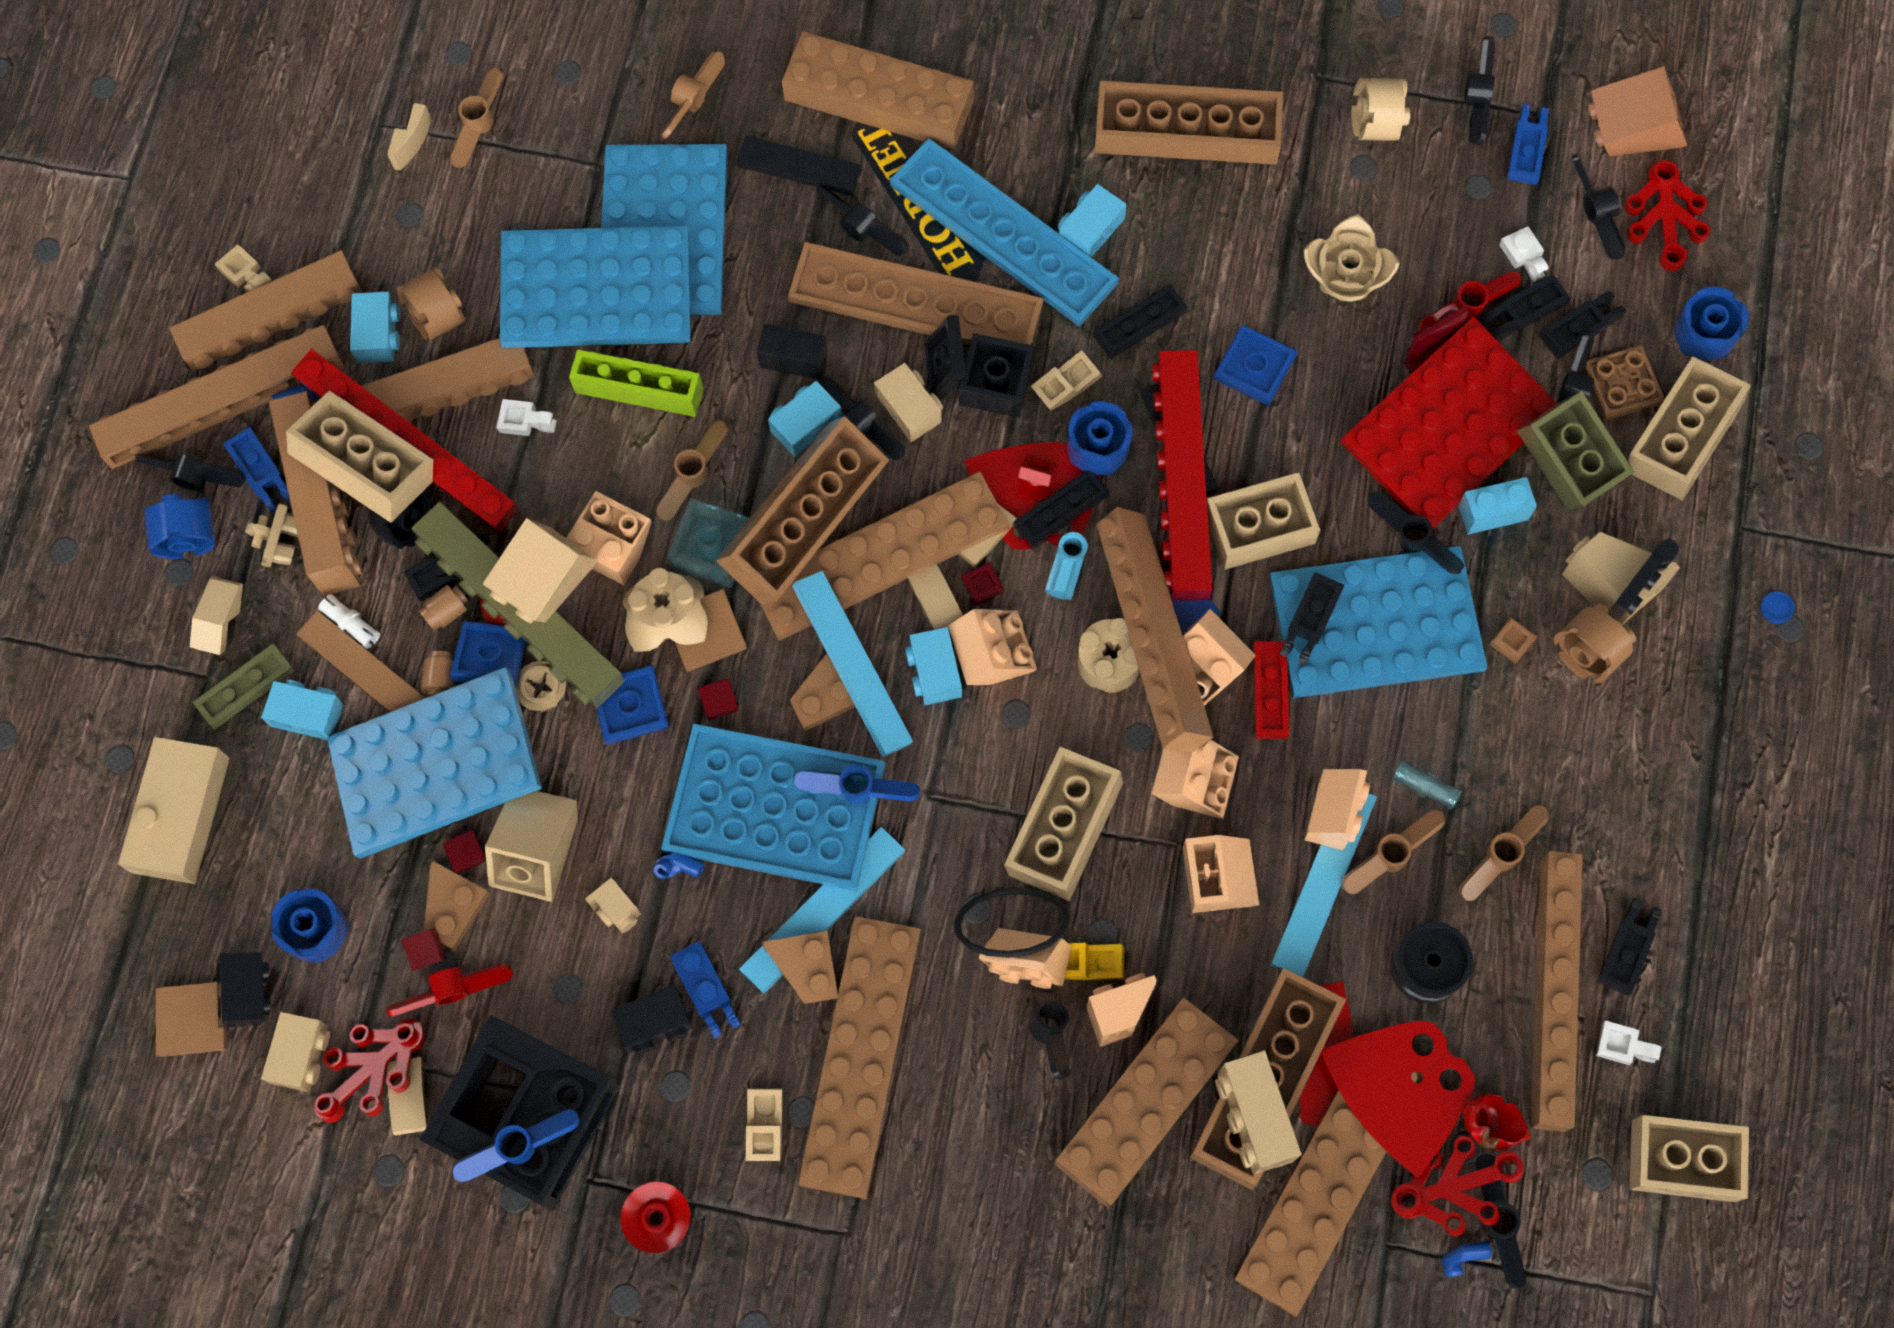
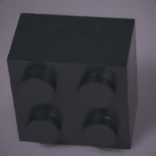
M973 333L965 363L966 375L961 379L959 386V405L1020 418L1034 365L1035 346Z

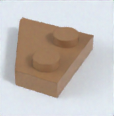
M827 653L790 699V704L804 731L855 707Z
M433 861L430 865L424 931L435 927L441 944L455 951L490 893Z
M827 931L762 942L764 950L770 955L803 1004L837 999L838 993Z

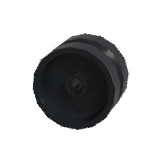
M1428 921L1414 926L1397 943L1391 955L1390 972L1395 985L1406 997L1418 1003L1435 1004L1450 998L1467 982L1473 969V953L1468 940L1458 929L1443 922ZM1427 958L1430 959V963L1435 962L1436 967L1429 965Z

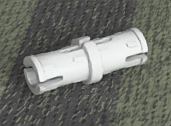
M334 595L326 596L330 602L326 599L321 601L318 610L334 621L341 630L360 642L363 647L369 649L372 647L369 641L375 645L379 640L380 632L363 621L359 612L347 608Z

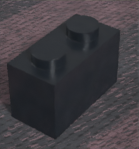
M764 324L757 348L760 368L818 380L821 379L828 353L826 337L823 335Z
M262 952L220 953L216 960L218 1028L260 1026L265 1019L264 1016H269L270 997L269 995H264L263 982H268L269 979L268 962H263Z
M676 985L611 1010L623 1046L629 1054L634 1051L636 1055L649 1052L655 1048L654 1043L667 1039L668 1042L676 1041L687 1035L686 1030L693 1028Z

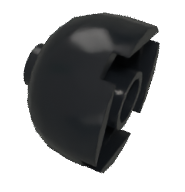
M424 490L392 523L370 509L371 527L376 536L393 547L403 549L405 546H416L414 541L417 537L411 528L428 513V508H433V502L430 495Z

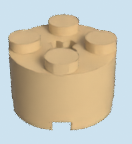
M1360 78L1357 81L1353 96H1359L1357 105H1352L1351 110L1352 129L1354 136L1359 137L1357 140L1395 141L1400 139L1402 126H1407L1410 121V108L1405 107V97L1407 94V81L1405 79Z
M1124 619L1100 620L1089 626L1082 634L1078 648L1077 666L1082 679L1089 686L1104 690V692L1116 693L1127 689L1137 679L1140 670ZM1105 654L1116 655V659H1112L1110 655L1105 656Z

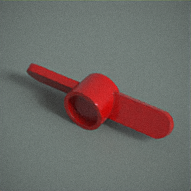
M1515 271L1507 272L1485 285L1477 281L1464 283L1459 288L1454 301L1420 320L1419 329L1425 325L1433 326L1439 322V318L1450 309L1457 311L1463 306H1466L1469 310L1465 320H1470L1473 316L1476 319L1483 314L1487 303L1521 284L1520 273ZM1472 295L1480 301L1481 305L1469 306L1461 297Z
M499 964L463 976L459 967L438 971L428 977L431 991L389 1005L386 1008L387 1015L396 1016L435 1003V1005H446L457 1002L469 994L509 981L513 976L512 969L507 964Z

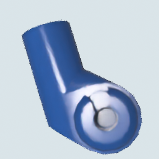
M670 853L655 862L653 873L660 879L669 878L681 872L699 878L705 864L689 856Z
M1488 1241L1462 1243L1443 1256L1441 1265H1444V1274L1447 1277L1462 1275V1262L1491 1258V1245Z

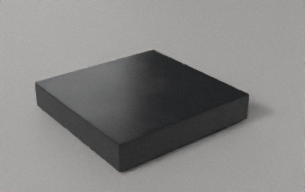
M948 315L924 343L930 393H934L939 400H943L966 375L959 316Z

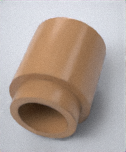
M446 585L423 603L424 607L418 612L434 631L440 627L444 629L467 611L464 604L468 602V599L457 586L451 590Z
M431 651L428 653V657L423 663L420 690L424 695H427V698L454 687L455 681H451L450 677L454 660L453 654L445 651Z

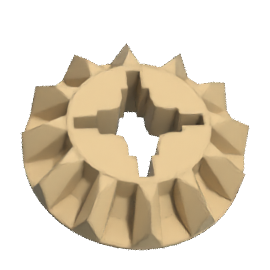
M547 661L532 662L520 670L516 692L520 704L530 711L534 710L544 713L547 709L556 708L558 702L565 697L567 682L565 681L562 684L551 674L549 669L552 666ZM546 678L545 684L551 692L541 691L536 697L537 691L530 683L540 684Z

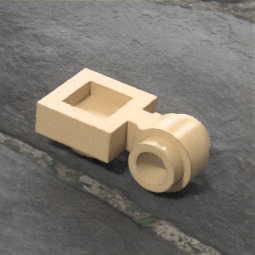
M238 244L215 263L217 269L237 288L246 282L247 284L243 287L246 292L272 281L263 271L257 274L261 269L259 263Z

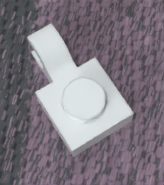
M1529 226L1501 238L1499 245L1515 269L1523 265L1533 282L1545 278L1544 271L1548 270L1549 267L1542 258L1544 249Z
M503 399L496 428L499 433L530 436L531 428L554 433L557 420L552 419L553 413L535 411L536 407L533 402Z
M1604 1021L1595 1056L1627 1065L1632 1064L1634 1056L1640 1060L1655 1063L1656 1060H1659L1661 1046L1637 1040L1639 1030Z

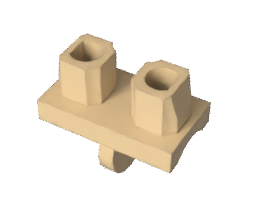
M278 503L271 528L267 527L269 518L263 515L259 516L257 524L250 523L246 526L245 532L253 536L251 546L261 548L262 541L268 540L261 563L262 566L271 568L272 562L285 565L291 564L295 546L278 542L280 533L298 537L294 515L287 512L288 506Z

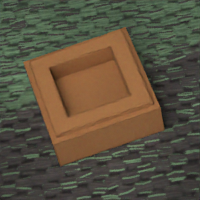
M1510 617L1490 642V645L1516 664L1537 636Z

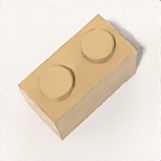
M903 363L874 382L876 398L908 440L913 442L942 423L941 410L943 406L934 393L929 395L923 387L925 383L921 375L916 370L911 371Z
M280 1012L261 1080L273 1085L310 1092L312 1084H316L320 1075L318 1061L321 1051H325L329 1043L330 1032L327 1031L328 1025L317 1019Z

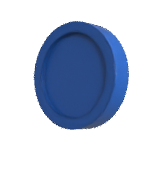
M1774 591L1762 599L1760 610L1767 621L1774 624H1782L1793 616L1795 605L1789 595L1784 592Z

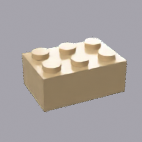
M1299 472L1207 498L1208 526L1224 570L1313 545L1317 541L1320 528Z
M1262 1051L1224 1063L1218 1073L1219 1079L1215 1080V1084L1221 1100L1227 1099L1230 1113L1227 1114V1119L1232 1133H1239L1242 1142L1239 1154L1245 1169L1250 1167L1252 1174L1255 1175L1294 1162L1302 1154L1266 1052Z
M1641 1115L1633 1119L1631 1129L1630 1190L1728 1202L1748 1199L1749 1127Z

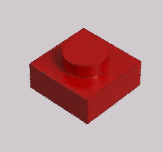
M1027 455L1020 467L1018 478L1026 480L1032 486L1049 487L1055 475L1057 464Z

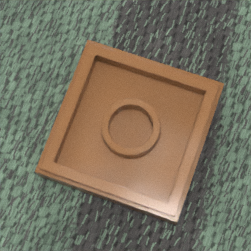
M723 589L706 595L700 600L708 620L705 642L691 645L675 642L686 672L747 649Z
M217 982L156 988V1056L167 1057L227 1050V1027L218 1028Z

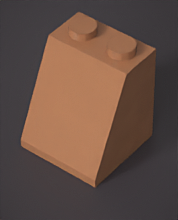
M1665 66L1591 90L1593 102L1588 103L1592 120L1598 119L1599 129L1594 130L1599 148L1604 146L1609 156L1676 149L1687 146L1675 93Z

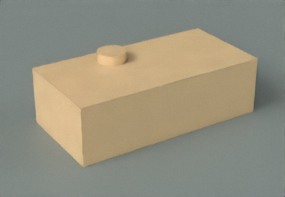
M1692 356L1631 451L1628 463L1634 471L1631 475L1683 501L1743 406L1751 385Z
M330 390L286 431L287 453L390 523L433 482L432 458Z
M154 737L118 865L133 874L196 884L230 758L217 747Z
M1059 747L1004 864L1008 875L1070 901L1122 788L1123 779L1121 771Z

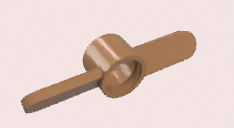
M712 52L694 78L683 74L675 82L671 92V102L680 107L660 135L664 139L672 133L687 110L696 112L701 107L707 90L725 65V57L721 52Z
M493 68L487 73L477 96H469L459 105L458 111L463 126L450 154V162L456 168L466 166L480 134L489 131L493 125L490 107L503 79V73L498 68ZM475 111L485 112L478 119H467Z
M716 421L710 426L695 450L687 449L676 456L674 468L677 476L655 508V515L659 520H671L691 489L697 488L706 482L709 474L707 463L728 432V426L723 421ZM689 462H697L702 465L701 470L692 476H687L680 472L682 467Z
M1540 805L1532 807L1509 833H1501L1491 841L1486 849L1484 860L1459 886V895L1463 900L1474 901L1502 871L1513 869L1521 861L1527 843L1549 820L1550 816L1546 807ZM1498 842L1510 844L1515 850L1516 859L1512 862H1505L1499 859L1494 850L1495 844Z
M1438 810L1429 811L1402 833L1384 836L1375 848L1374 854L1343 877L1341 883L1343 890L1350 894H1356L1384 872L1401 870L1410 859L1412 850L1444 826L1445 818L1443 813ZM1386 843L1398 845L1404 853L1403 861L1392 863L1386 860L1382 855V846Z

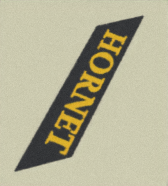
M857 122L851 135L852 139L938 273L977 282L986 257L890 186V179L918 150L913 139Z

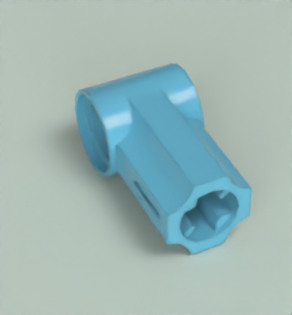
M1070 532L1060 539L1045 593L1062 600L1072 599L1087 552L1088 544L1083 535L1077 532ZM1070 544L1075 545L1080 549L1081 553L1076 556H1070L1066 554L1064 547Z

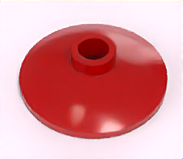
M649 1182L637 1187L626 1198L621 1210V1227L626 1239L635 1248L647 1253L666 1252L677 1246L687 1234L691 1221L690 1207L685 1196L676 1187L664 1182ZM656 1212L663 1214V1221L659 1225H654L651 1221L652 1215Z

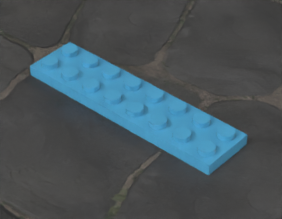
M930 138L890 179V186L1038 297L1044 298L1046 303L1079 327L1118 285L1119 278Z

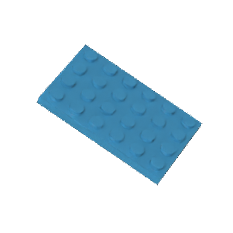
M727 144L606 145L601 228L688 226L690 315H722Z
M688 226L501 231V348L691 343Z
M1461 546L1449 547L1448 549L1464 563ZM1424 551L1271 572L1269 575L1281 641L1284 642L1288 637L1289 626L1314 572L1345 585L1318 645L1315 644L1306 666L1299 663V657L1303 648L1306 647L1308 640L1296 636L1293 642L1292 651L1287 655L1288 678L1292 698L1483 672L1487 669L1465 563L1461 573L1451 574Z
M507 667L338 732L327 738L353 854L359 859L542 789L512 673Z
M693 724L661 850L664 853H678L694 859L857 891L878 798L871 797L865 803L853 804L848 802L843 795L799 790L794 784V777L800 770L842 773L849 766L860 765L870 772L872 778L883 779L886 762ZM855 775L846 781L845 790L851 794H859L866 790L869 782L864 776Z

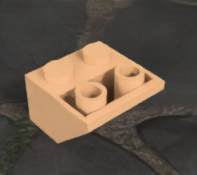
M595 491L568 534L567 539L598 560L592 570L624 586L640 560L652 521L650 518Z
M973 609L948 625L967 685H992L1037 670L1033 652L1028 644L1023 629V622L1019 617L1018 611Z
M1211 609L1182 634L1204 706L1238 677L1256 656Z
M1209 740L1192 753L1164 748L1152 794L1172 806L1216 818H1223L1239 756L1212 740Z
M1323 769L1305 841L1344 851L1348 841L1354 843L1363 815L1358 814L1357 811H1362L1371 783L1365 782L1366 770Z
M1223 835L1185 839L1183 854L1192 913L1259 906L1249 839Z
M998 928L984 948L1005 951L1025 949L1045 942L1052 936ZM1061 938L1051 947L1031 955L1005 958L980 954L979 959L989 967L990 972L1000 975L999 979L1002 981L1017 984L1020 979L1030 980L1033 986L1050 989L1052 984L1063 986L1071 946Z
M1141 973L1125 980L1126 985L1113 989L1112 984H1108L1093 990L1094 995L1089 997L1086 1009L1100 1047L1133 1035L1157 982L1155 975L1146 978L1145 973Z

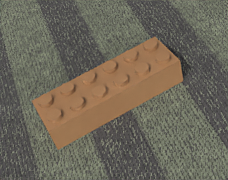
M804 31L801 33L782 79L785 101L923 142L930 138L939 146L954 151L974 102V81Z
M1100 81L1095 153L1277 165L1281 148L1283 92Z
M307 391L271 400L269 405L306 575L321 594L327 596L360 587L359 575L363 574V568L359 556H354L352 546L357 545V541L352 527L347 525L346 517H350V510L346 499H341L340 488L287 453L286 431L317 402H313Z
M845 416L828 423L721 553L716 562L762 605L778 600L888 463L889 459Z
M1283 968L1238 1059L1262 1051L1266 1052L1284 1106L1290 1118L1346 999ZM1219 1096L1190 1158L1253 1190L1257 1187L1263 1172L1253 1175L1250 1167L1245 1169L1239 1154V1148L1242 1147L1239 1133H1232L1227 1119V1114L1230 1113L1227 1099L1221 1100Z
M1183 997L1058 1156L1054 1165L1109 1209L1239 1040Z

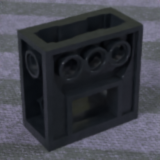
M490 1014L419 1140L456 1160H460L494 1144L497 1134L506 1126L517 1125L527 1129L565 1110H574L580 1119L575 1129L536 1147L532 1157L525 1163L512 1164L506 1162L483 1173L528 1199L554 1211L619 1093L621 1086L611 1077ZM500 1062L524 1075V1078L490 1137L464 1122L497 1063ZM577 1093L576 1101L567 1106L569 1097ZM515 1132L506 1138L504 1152L508 1157H517L524 1152L527 1145L525 1135ZM542 1155L541 1164L533 1169L534 1160Z

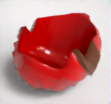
M1482 1093L1467 1102L1463 1111L1465 1126L1470 1136L1482 1148L1507 1151L1529 1140V1128L1523 1114L1514 1102L1503 1101L1501 1094Z

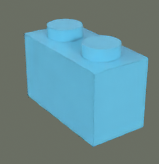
M1097 184L1091 192L1086 191L1078 200L1077 208L1072 213L1068 212L1062 217L1058 224L1059 234L1092 258L1125 220L1127 204Z
M389 292L352 294L350 351L358 364L395 362V350L400 349V337L398 331H396V322H400L401 313L399 304L394 302Z
M815 381L810 386L806 385L796 392L794 399L785 406L780 405L774 409L768 422L771 433L794 457H797L812 444L828 423L840 418L842 411L841 406Z
M1527 477L1466 491L1460 501L1461 503L1458 505L1467 535L1528 521L1537 507Z
M948 627L909 635L910 646L905 647L908 665H915L917 677H912L915 696H922L924 706L962 698V686Z
M286 680L285 683L273 681L261 718L270 727L327 740L329 736L335 734L344 704L336 696V692L327 688L317 687L315 691L306 689L304 684L294 680Z

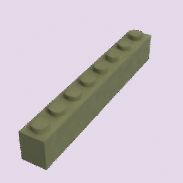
M440 501L411 528L417 537L414 543L426 555H429L431 552L439 558L436 562L437 565L448 576H451L453 573L462 580L459 586L470 597L477 594L484 601L481 604L482 608L492 618L495 619L499 615L506 622L503 627L514 639L518 640L522 637L529 644L526 649L537 661L540 662L544 658L552 666L549 671L559 682L563 684L567 680L574 687L571 692L581 703L586 705L590 702L597 709L625 682L621 672L556 611L546 623L533 621L530 624L515 614L517 608L508 602L506 605H503L490 597L489 593L491 590L484 586L483 582L499 560V557Z

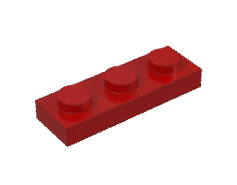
M1254 641L1253 653L1256 655L1253 659L1255 739L1289 738L1287 657L1280 655L1285 643L1284 641Z

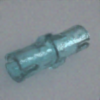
M1402 760L1392 777V780L1419 792L1418 796L1422 798L1427 796L1449 807L1451 810L1454 808L1462 792L1460 789L1458 790L1436 779L1435 774L1431 772L1426 774L1404 763Z

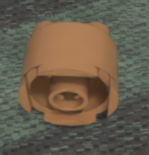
M437 267L423 272L396 288L401 304H406L409 311L407 315L422 338L428 340V342L442 336L466 321L459 309L462 303L453 289L450 291L444 286L446 281Z
M1602 604L1582 609L1554 638V644L1556 645L1559 642L1562 649L1558 655L1563 663L1573 673L1583 679H1586L1588 676L1597 678L1594 681L1595 683L1604 682L1632 654V644L1636 641L1634 633L1609 616V609Z

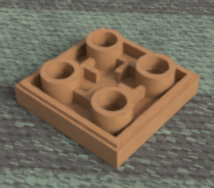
M1642 345L1587 361L1584 375L1595 379L1591 392L1603 421L1659 406L1664 402V395Z

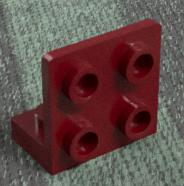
M1466 306L1461 307L1457 311L1450 309L1439 318V322L1431 327L1425 325L1414 333V339L1407 350L1408 354L1404 365L1411 374L1462 328L1469 312Z

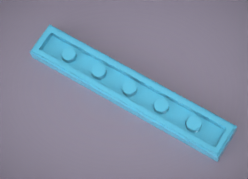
M823 571L796 581L792 587L882 758L909 746L913 740Z
M1368 793L1362 811H1357L1358 814L1363 815L1354 843L1348 841L1344 851L1320 845L1270 966L1281 971L1285 968L1304 977L1377 796Z
M880 827L869 838L857 891L822 885L767 941L827 931L905 853V849ZM763 946L739 968L740 972L763 994L783 976Z

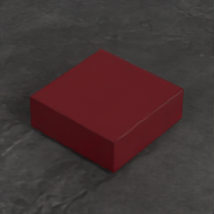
M990 562L961 575V580L975 606L1004 593V587Z
M729 678L698 688L708 721L739 711Z
M473 829L442 843L453 870L458 875L486 862L485 853Z
M435 927L401 940L412 971L447 959Z

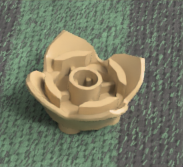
M1359 214L1341 221L1333 229L1331 236L1327 240L1320 238L1312 240L1304 249V259L1308 270L1320 283L1321 291L1342 301L1352 302L1367 297L1371 291L1390 281L1400 265L1399 260L1392 251L1376 246L1375 233L1372 227ZM1345 264H1352V269L1346 268Z
M656 568L628 590L623 600V606L627 610L625 630L634 652L653 650L659 647L663 640L667 638L683 645L705 642L708 620L706 612L700 603V600L704 597V588L697 579L667 572L663 568Z

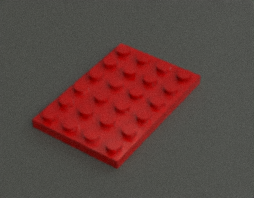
M1473 316L1352 428L1340 442L1408 514L1427 518L1433 530L1461 503L1460 501L1466 491L1475 490L1524 443L1517 430L1557 403Z

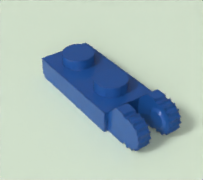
M1522 104L1519 120L1515 128L1506 179L1537 185L1540 178L1548 132L1546 124L1549 108H1541L1537 117L1538 123L1536 124L1527 122L1530 115V104Z
M251 427L223 443L239 470L244 473L252 490L261 497L271 513L277 510L276 503L265 490L276 484L282 497L288 503L290 502L288 488L283 482L284 477Z
M700 941L670 956L700 1017H704L714 1038L721 1036V1029L717 1021L713 1019L711 1012L720 1007H723L729 1024L733 1028L739 1026L740 1023L730 1005L731 1000Z

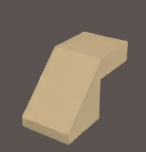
M214 576L209 579L192 617L190 648L221 655L226 651L228 622L240 614L243 584Z

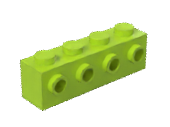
M577 349L569 376L573 389L577 394L692 417L697 416L704 390L699 373Z

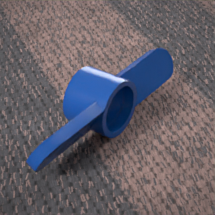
M860 765L849 766L842 773L800 770L794 777V784L799 790L843 795L848 802L853 804L865 803L871 797L915 801L920 796V788L917 784L872 778L870 772ZM855 775L864 776L869 782L866 790L859 794H851L845 790L846 781Z
M569 1109L527 1129L517 1125L506 1126L499 1131L494 1144L458 1160L453 1166V1176L460 1182H466L506 1162L512 1164L525 1163L532 1157L536 1147L575 1129L580 1121L579 1116L574 1110ZM515 1132L523 1133L527 1140L524 1152L517 1157H508L504 1152L506 1138Z

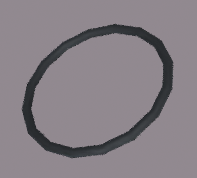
M1015 887L993 890L973 898L959 910L953 924L956 937L968 949L985 956L1010 958L1031 955L1051 947L1065 935L1070 924V917L1067 907L1054 895L1038 889ZM1012 894L1032 895L1048 900L1061 910L1063 917L1059 931L1047 941L1030 948L1010 951L987 949L971 943L962 934L960 924L965 913L978 903L994 897Z

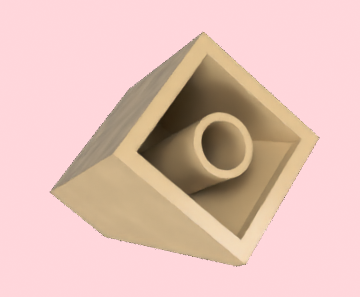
M526 518L483 582V585L491 590L489 596L503 605L509 602L516 607L517 611L515 614L530 624L533 621L546 623L595 566L598 560L548 525Z
M1599 532L1592 539L1586 536L1573 548L1574 552L1565 560L1568 566L1562 575L1593 606L1602 604L1610 610L1652 553ZM1671 562L1665 571H1659L1658 573L1661 574V577L1651 590L1648 591L1646 588H1643L1638 596L1643 601L1633 614L1629 615L1625 612L1618 622L1623 625L1660 593L1680 567L1675 562Z
M534 791L506 802L485 845L489 887L553 902L578 822L577 801L561 795L556 796Z

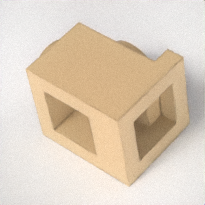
M612 877L585 898L594 911L600 907L596 913L608 928L614 924L621 933L629 931L637 923L638 920L636 918L641 915Z

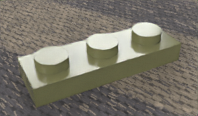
M273 643L196 699L193 704L208 724L216 730L269 691L273 681L281 682L295 670Z

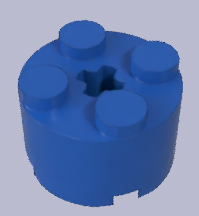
M1706 287L1699 290L1687 301L1675 322L1674 333L1681 353L1701 360H1716L1726 357L1747 328L1749 317L1745 304L1743 302L1740 303L1733 297V292L1722 287Z
M1106 401L1092 402L1091 405L1076 410L1070 419L1068 428L1067 452L1070 462L1084 472L1091 471L1094 475L1109 476L1116 473L1117 469L1125 463L1130 452L1133 431L1131 422L1125 416L1126 413L1119 406Z
M168 494L162 496V502L144 509L148 549H151L152 555L166 559L184 558L183 552L194 551V555L199 556L211 551L215 547L211 508L208 499H182L179 494Z
M308 888L287 893L277 902L271 914V933L274 941L287 953L305 962L320 963L333 956L343 945L350 927L343 909L329 896L317 889ZM309 921L313 924L310 929L306 927Z

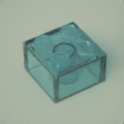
M690 498L667 555L671 568L732 588L735 579L716 560L749 521L750 517Z

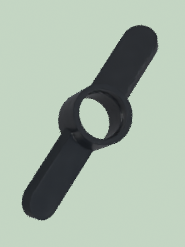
M1493 36L1484 37L1479 74L1469 73L1465 86L1464 103L1474 105L1470 141L1476 145L1482 144L1487 136L1490 103L1495 77L1492 75L1495 51Z
M1577 153L1572 156V160L1586 190V194L1583 197L1585 214L1588 220L1594 223L1609 258L1620 259L1625 254V245L1613 217L1618 216L1620 213L1617 193L1611 186L1595 190L1583 161Z
M818 186L816 191L846 213L839 220V223L852 239L862 242L869 235L897 256H901L908 251L906 240L879 221L868 207L859 202L855 203L852 207L826 187Z
M1586 331L1583 334L1572 368L1567 372L1561 384L1557 404L1580 391L1584 393L1587 399L1589 398L1595 379L1583 373L1594 344L1595 335L1593 332Z
M825 376L822 379V384L847 408L840 415V418L845 416L864 436L868 434L893 460H899L905 456L903 444L878 420L875 413L862 400L855 402L832 378Z
M148 454L135 455V462L172 469L168 479L173 484L192 491H199L203 480L233 487H241L246 481L244 473L237 468L204 462L186 454H178L176 460Z
M1374 492L1369 496V507L1399 532L1400 546L1406 553L1424 551L1447 572L1451 574L1461 573L1464 567L1463 561L1432 536V525L1427 518L1408 514L1383 492ZM1414 529L1421 530L1427 534L1424 539L1419 541L1409 540L1404 535Z
M1054 984L1051 985L1050 989L1033 986L1037 1009L1030 1021L1029 1030L1037 1041L1046 1044L1051 1072L1057 1079L1063 1080L1070 1074L1063 1032L1069 1023V1013L1058 1002ZM1040 1017L1052 1019L1058 1027L1052 1028L1045 1025Z
M1491 1154L1480 1155L1476 1159V1170L1493 1166L1496 1158ZM1500 1179L1482 1185L1481 1189L1484 1201L1494 1203L1497 1208L1503 1209L1509 1214L1511 1228L1506 1234H1499L1490 1225H1485L1481 1221L1480 1226L1486 1236L1496 1240L1507 1284L1513 1289L1524 1287L1527 1280L1515 1235L1520 1228L1521 1219L1517 1209L1508 1203L1504 1184ZM1484 1209L1482 1217L1488 1219L1493 1209Z

